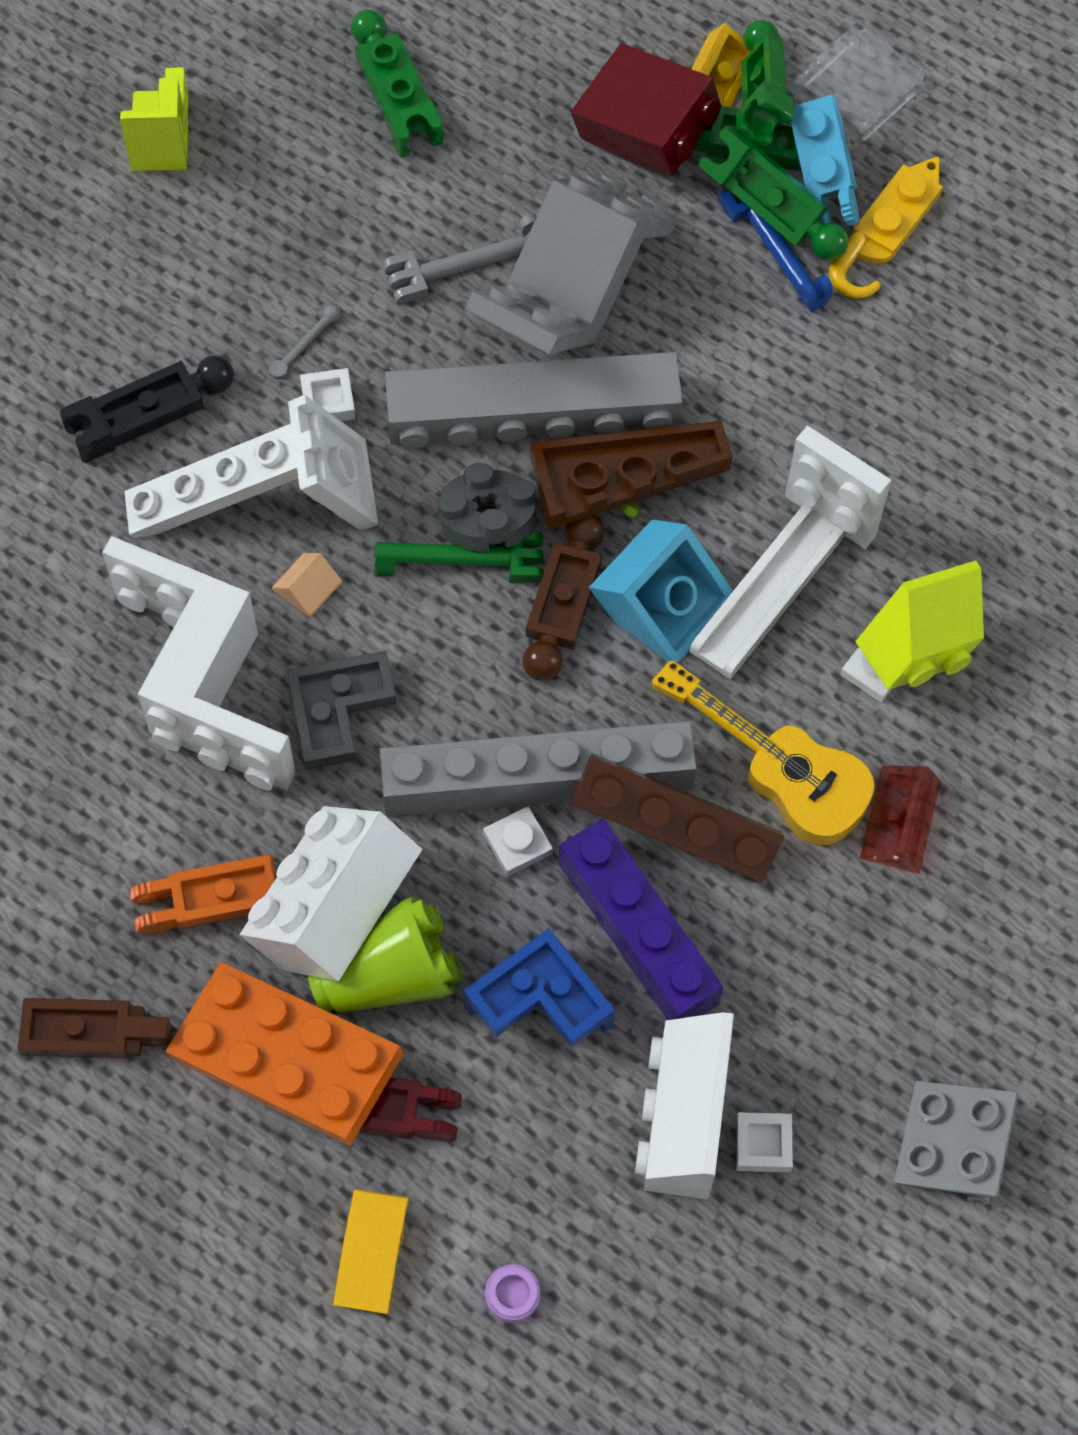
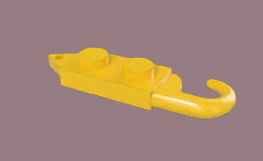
M938 156L911 167L903 164L860 219L859 224L854 227L852 235L848 238L846 252L839 259L833 260L829 267V279L834 289L841 295L852 299H864L872 296L880 289L881 283L879 281H874L864 287L855 286L847 280L846 272L857 258L868 263L883 264L895 256L942 193L943 186L939 184L940 158Z

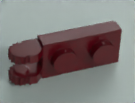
M390 1077L359 1133L413 1139V1136L422 1139L445 1142L455 1141L458 1130L456 1125L441 1120L416 1118L418 1103L443 1110L460 1109L462 1095L453 1089L420 1085V1081Z

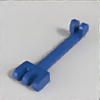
M726 190L718 194V201L733 223L745 217L748 218L809 311L813 312L824 307L833 292L830 279L826 275H822L813 282L783 236L741 199H739L740 203L737 204L729 191Z

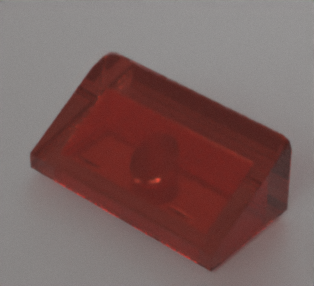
M882 765L860 859L917 874L920 873L941 780L929 766Z

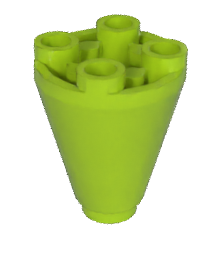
M413 895L404 899L380 917L339 982L308 976L310 989L318 1007L327 1012L335 1010L337 1013H346L441 999L454 994L456 991L455 984L464 981V975L454 952L451 951L446 954L438 934L445 932V928L434 903L426 905L423 899L419 900Z

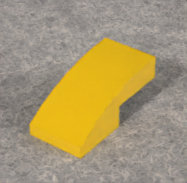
M354 1189L333 1301L334 1306L383 1314L389 1313L409 1197Z

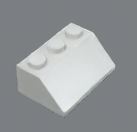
M721 1012L666 1020L663 1038L652 1036L648 1069L658 1070L656 1090L645 1089L641 1120L652 1122L650 1141H639L635 1174L645 1175L643 1191L708 1200L716 1172L734 1018L733 1013Z

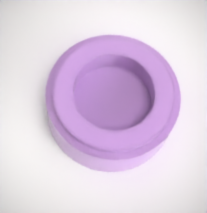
M510 1264L502 1266L491 1274L486 1283V1304L491 1313L502 1321L516 1323L526 1320L536 1311L539 1305V1282L529 1269L521 1265Z

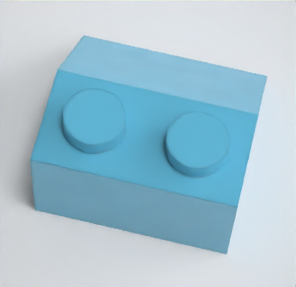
M653 519L588 587L612 620L667 662L675 661L676 663H679L690 651V646L696 636L733 592L687 524Z

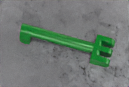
M532 531L523 541L508 548L490 546V551L483 552L467 550L457 545L375 542L374 576L393 577L396 563L508 567L509 583L541 582L544 569L524 565L543 564L544 553L539 549H527L524 547L536 548L543 546V534L538 531Z

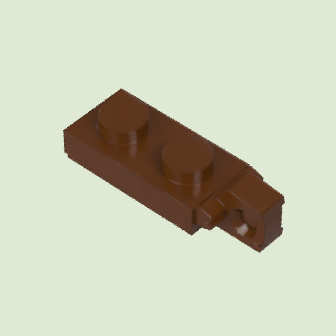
M25 998L23 999L18 1052L21 1056L93 1058L141 1056L142 1046L168 1047L171 1043L172 1025L168 1017H145L144 1007L133 1006L130 1001Z

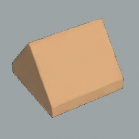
M303 553L277 581L272 590L311 618L338 588L342 580L321 553Z

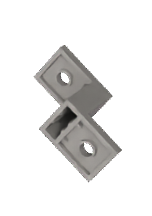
M602 173L600 177L587 174L586 178L573 174L570 179H553L507 285L501 287L493 285L489 289L472 291L465 310L548 354L594 344L601 333L643 239L669 236L678 218L666 212L668 205L665 202L648 194H642L641 198L636 197L625 191L627 183L606 173Z

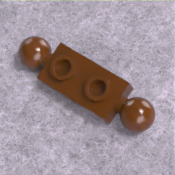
M596 515L566 524L565 536L570 546L557 542L553 544L526 626V637L539 640L525 650L522 659L525 672L534 680L548 681L558 675L563 664L562 654L558 646L574 650L592 594L588 587L597 579L602 563L601 554L590 552V550L600 545L605 533L604 525Z

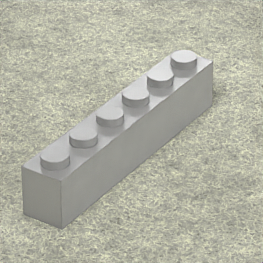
M677 352L385 372L390 444H400L408 449L422 448L429 442L449 441L454 445L464 446L476 442L478 438L498 437L503 442H517L524 439L526 435L546 434L553 439H564L580 431H595L600 435L621 432L624 428L643 427L644 429L670 427L672 425H680L682 395Z
M690 721L380 748L386 817L571 801L591 753L680 790H693L696 763Z

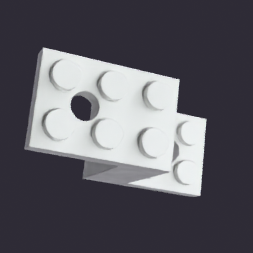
M111 536L102 554L114 593L117 595V600L125 607L136 612H143L145 607L162 614V619L166 623L174 627L137 694L149 733L152 734V739L158 745L171 751L177 752L181 746L198 753L197 757L202 763L215 770L224 771L227 766L245 773L244 778L249 783L260 789L271 790L274 785L287 791L296 774L289 736L219 707L258 635L250 592Z

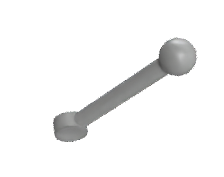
M336 305L325 307L323 318L282 360L271 362L269 372L273 378H284L288 374V367L329 324L340 321L342 312Z

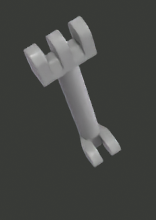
M530 214L520 220V236L424 264H418L414 250L386 258L382 265L385 273L391 274L388 277L391 289L399 288L394 293L396 303L400 305L427 297V282L519 256L537 216Z

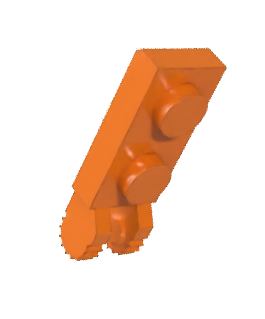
M268 854L170 873L168 878L153 880L147 883L143 882L132 886L133 888H130V897L133 903L149 904L172 896L174 908L138 916L134 921L136 932L143 935L174 929L177 926L179 929L248 916L252 906L266 895L277 878L273 855Z

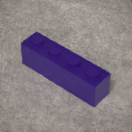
M604 818L559 845L558 865L665 1018L673 1020L700 1016L718 1006L723 985Z

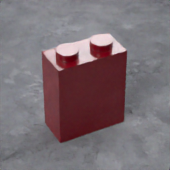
M620 43L573 107L571 115L580 138L651 169L673 176L681 163L688 160L692 155L696 142L706 128L716 121L722 106L713 77Z

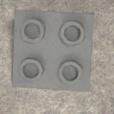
M916 1081L894 1183L968 1194V1201L978 1205H989L990 1197L998 1198L1019 1094L1012 1091Z

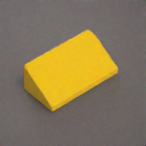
M723 23L708 34L692 67V70L713 77L722 106L732 107L742 86L741 62L750 53L746 49L743 37L726 23Z

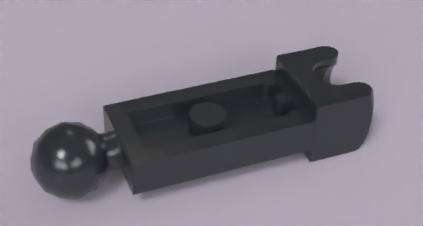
M212 355L201 360L197 371L189 374L181 360L96 399L88 396L62 408L60 417L64 429L69 434L77 433L79 430H88L79 435L75 440L82 463H87L114 451L115 447L204 408L203 399L199 392L205 390L215 394L228 389L234 378L233 366L225 357Z

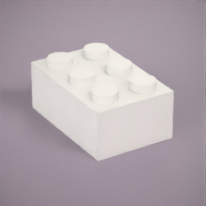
M323 806L307 822L305 835L294 852L288 855L279 865L276 873L277 878L266 895L252 906L248 914L249 921L239 935L277 967L287 972L339 982L419 856L422 848L379 811Z

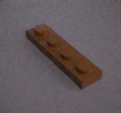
M591 753L571 798V803L574 806L761 883L764 882L784 838L783 833L777 829Z

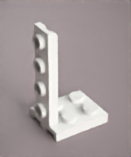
M306 395L288 401L291 424L124 491L129 535L134 538L158 535L296 479H299V486L302 492L357 529L375 527L378 525L366 439Z
M807 425L795 440L784 496L801 508L696 636L690 646V653L731 680L844 537H847L863 549H866L873 541L878 532L891 479Z

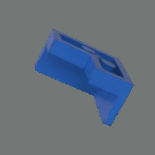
M549 928L463 990L464 1008L470 1016L476 1012L495 1037H498L537 1007H540L571 1048L599 1027L604 1033L613 1027L615 1009Z

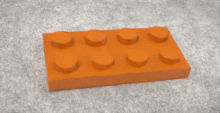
M220 962L165 1051L170 1058L347 1146L352 1145L404 1055L400 1045L223 962Z

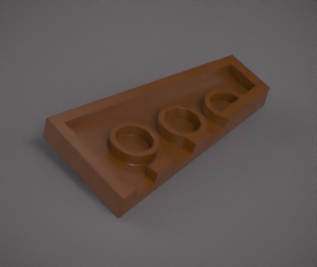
M722 421L530 443V459L549 530L731 470L733 459Z

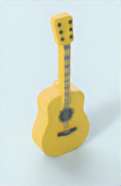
M668 661L652 679V689L682 704L686 701L753 750L755 756L749 770V784L757 793L775 803L786 824L799 838L819 846L831 845L845 838L861 822L868 810L875 785L869 768L860 759L845 751L819 745L806 732L796 726H784L768 737L701 687V680L675 661Z

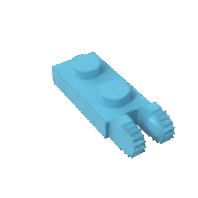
M831 94L794 106V116L791 120L805 187L827 206L826 197L839 194L841 215L846 225L849 227L859 224L860 216L854 192L857 185L837 97ZM829 209L820 220L823 224L832 223Z

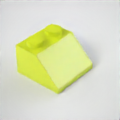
M975 560L903 582L855 641L887 690L908 683L911 687H917L928 681L935 674L945 672L947 675L955 674L972 661L970 653L984 638L981 567Z

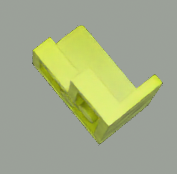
M184 67L165 68V78H159L158 91H135L133 93L132 110L121 111L120 123L131 171L187 170L188 87Z

